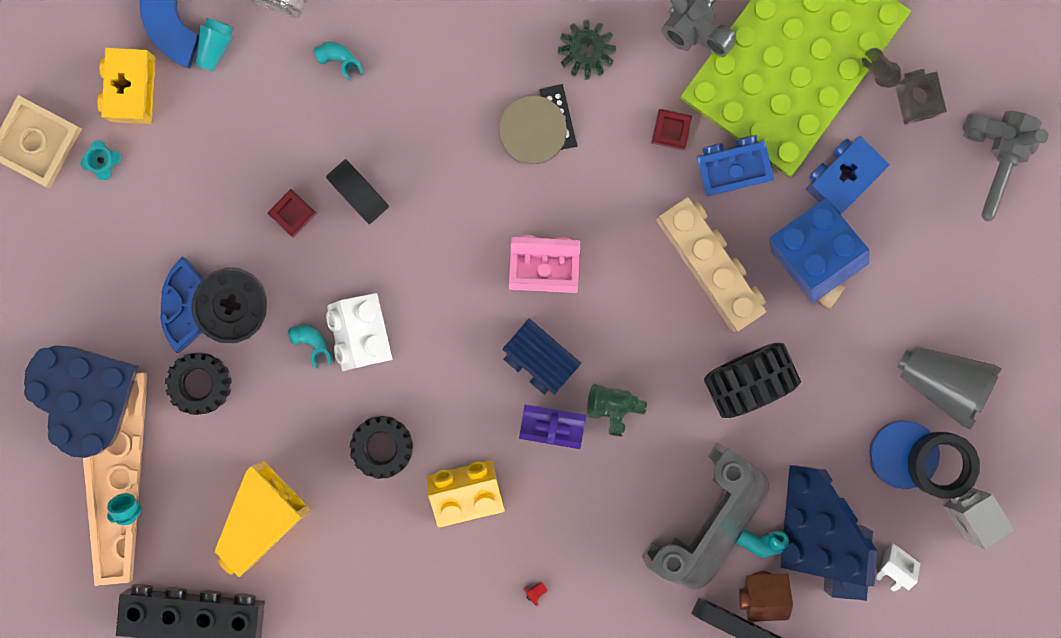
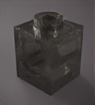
M925 69L905 73V79L895 85L904 125L936 118L947 112L937 71L928 74L925 73ZM915 87L921 88L926 93L925 103H920L914 98L913 90Z

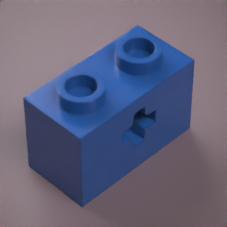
M861 136L852 142L846 138L832 152L836 158L828 166L821 163L809 175L808 178L812 182L805 188L818 202L827 198L840 215L890 165ZM848 168L851 171L847 176L848 179L842 181L839 178L842 174L841 170Z

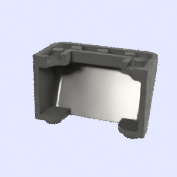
M719 443L715 444L707 457L715 465L713 481L726 491L690 546H687L677 538H674L667 545H656L651 542L642 555L648 569L663 579L690 589H701L711 581L769 491V481L763 472Z

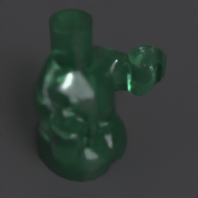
M599 384L591 386L587 401V415L591 419H598L602 416L610 417L609 435L623 436L625 424L622 423V419L629 412L643 415L646 413L647 402L638 400V397L632 395L628 390L606 388Z

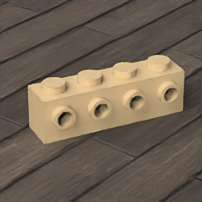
M689 197L660 215L656 221L730 330L738 332L766 313L762 306L766 303V300L756 286L749 287L743 278L747 273L736 257L730 259L723 249L727 246V243L717 229L711 231L704 221L708 216L697 200L691 202Z

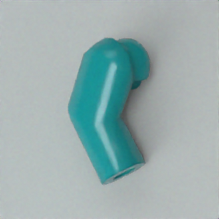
M744 529L736 544L760 558H768L782 553L789 543V537L783 531H775L758 537Z

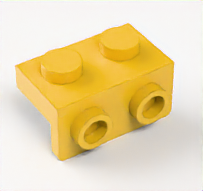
M492 460L477 461L468 466L451 470H440L426 477L428 496L438 528L505 512Z

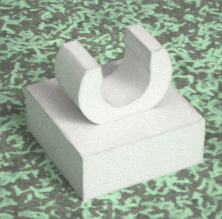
M892 543L884 551L882 564L878 567L876 579L880 581L885 575H888L893 579L890 587L892 591L899 590L901 586L909 591L918 582L920 563Z

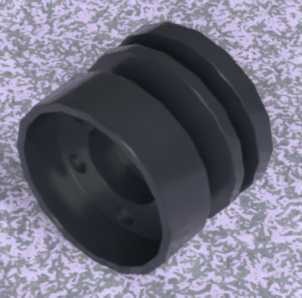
M223 268L212 272L198 285L192 297V314L197 327L207 337L220 343H238L249 339L261 328L267 313V296L263 285L253 274L241 268ZM230 295H235L236 302L240 303L241 307L234 308L233 312L229 313L226 311V305L221 304V300H227Z

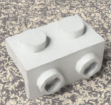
M377 293L344 299L327 305V324L334 334L336 343L334 354L337 362L341 365L342 371L393 360Z

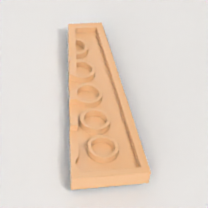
M147 372L136 374L120 432L113 445L106 448L101 454L83 458L95 586L129 583L133 580L137 519L132 524L126 526L118 525L116 522L111 523L107 518L109 512L107 505L113 497L124 493L133 495L139 501Z

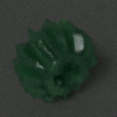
M589 20L583 21V30L581 31L575 23L571 24L570 31L572 35L562 33L560 40L566 45L558 47V54L567 56L561 61V66L565 68L573 64L574 66L571 70V76L573 77L578 75L580 69L584 70L585 80L590 79L591 69L599 77L604 74L602 65L611 67L613 60L608 55L616 52L615 45L607 44L613 37L612 33L607 32L600 35L603 28L601 23H598L594 30H590ZM587 43V48L590 44L594 47L592 56L586 57V52L584 56L580 54L581 44Z

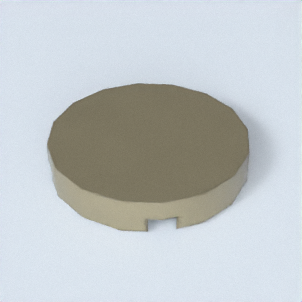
M536 95L521 97L509 104L501 116L499 125L501 143L507 153L519 162L526 164L546 163L557 156L565 144L567 134L565 116L558 105L548 98Z

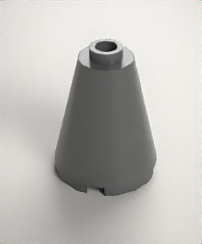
M917 346L913 352L906 349L897 368L903 370L900 376L903 380L960 425L971 429L976 422L973 419L977 411L981 412L997 382V375L1002 369L995 364Z

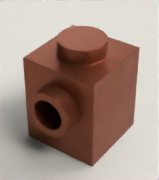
M760 571L746 576L744 588H739V605L741 610L746 609L748 622L790 619L793 601L788 573L771 574L767 571Z

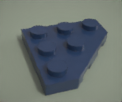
M790 465L784 532L789 537V543L781 553L780 568L865 587L874 586L878 550L870 538L864 537L856 524L858 522L857 517L846 500L840 498L831 485L833 480L826 469Z

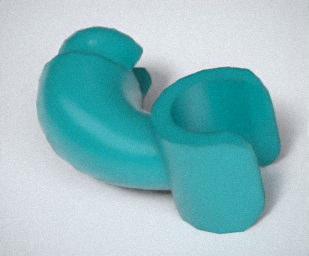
M328 41L314 48V55L320 64H325L329 60L341 61L342 74L348 81H351V78L348 76V70L352 66H357L361 74L364 75V68L345 46L337 42Z
M299 324V326L291 327L288 330L289 339L292 344H309L315 349L310 357L314 367L319 368L317 358L321 353L327 355L329 365L333 364V354L327 349L323 336L314 327Z

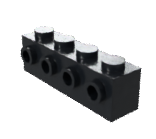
M134 584L131 586V589H127L119 595L116 636L131 638L262 637L265 601L255 600L256 596L252 594L241 593L235 594L234 598L221 597V592L204 590L200 591V595L187 594V589L169 587L166 588V592L152 591L153 586Z

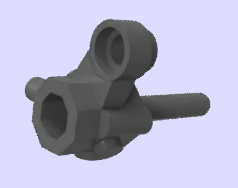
M671 0L673 6L669 10L670 18L661 29L665 38L678 49L688 51L692 45L699 43L720 57H725L734 47L736 35L725 25H720L719 27L713 25L712 21L715 15L712 11V5L716 0Z
M1012 110L1006 111L1001 122L975 114H968L962 128L965 131L963 136L976 142H984L985 137L994 140L991 151L997 157V161H999L981 213L985 221H992L995 218L1013 166H1017L1018 162H1028L1030 154H1034L1037 151L1039 144L1045 143L1048 140V132L1045 129H1040L1041 121L1027 113Z

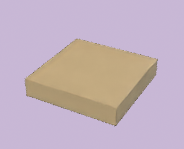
M18 95L0 127V163L47 188H51L82 128Z

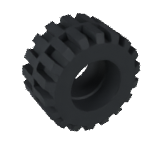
M772 343L746 353L713 369L704 378V382L722 418L737 417L770 404L794 391L802 382L784 343Z

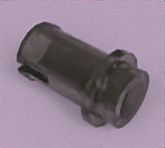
M872 48L865 53L872 63L863 57L862 64L875 76V81L879 86L891 88L899 83L901 68L897 63L890 62L879 48Z

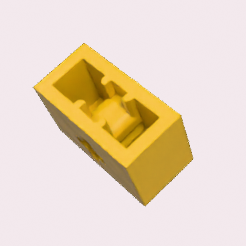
M105 48V58H101L99 66L100 76L104 78L103 92H99L97 99L98 110L102 112L101 117L110 122L152 124L156 57L148 50ZM127 81H129L131 83V86L124 88V92L121 91V85L124 86L127 84Z

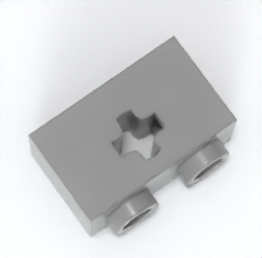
M971 488L966 494L951 499V501L943 505L964 540L983 549H988L1016 531L991 493Z

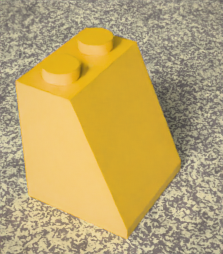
M265 461L251 466L246 471L214 551L220 557L218 559L220 566L231 575L235 573L238 577L252 568L311 511L303 500Z

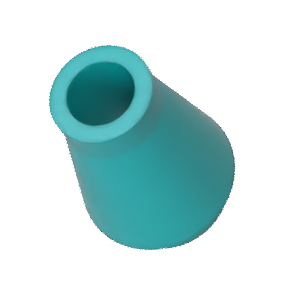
M206 18L205 24L200 25L195 65L215 71L216 65L233 39L231 35L232 26Z

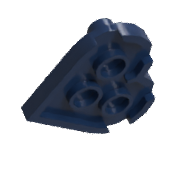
M55 345L49 348H42L35 353V356L31 359L25 370L24 395L37 408L49 413L47 427L48 440L51 444L72 457L88 458L101 454L106 448L112 446L116 440L139 366L71 346Z

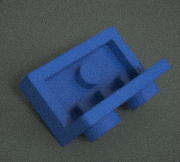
M757 135L737 139V146L724 149L723 144L719 143L702 148L703 154L697 155L696 158L706 196L774 181L765 139L758 140Z

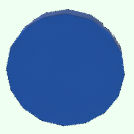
M901 420L886 424L876 432L870 443L869 452L872 470L881 481L894 488H916L917 486L913 483L908 471V456L913 445L922 436L931 432L917 422ZM938 446L928 452L924 461V470L929 479L933 477L939 466L940 451Z

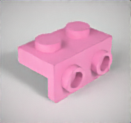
M532 235L512 237L509 290L578 293L580 241L572 240L568 237H557L555 239L537 238Z

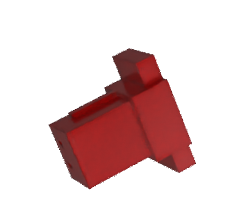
M542 582L529 590L527 587L523 588L527 594V599L531 600L535 606L539 605L537 602L539 597L548 591Z

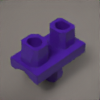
M525 404L519 439L581 449L586 415Z

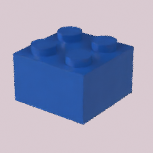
M827 198L769 237L771 253L812 303L869 264V248Z

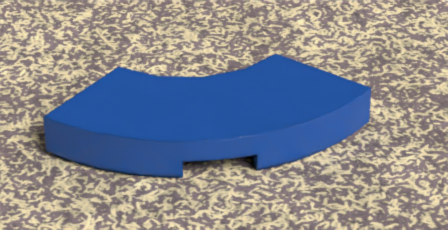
M140 0L142 22L151 41L169 59L190 69L198 46L199 35L187 29L180 21L177 11V0Z
M183 256L170 270L161 291L160 320L165 336L176 353H180L203 333L197 327L192 314V297L204 278Z

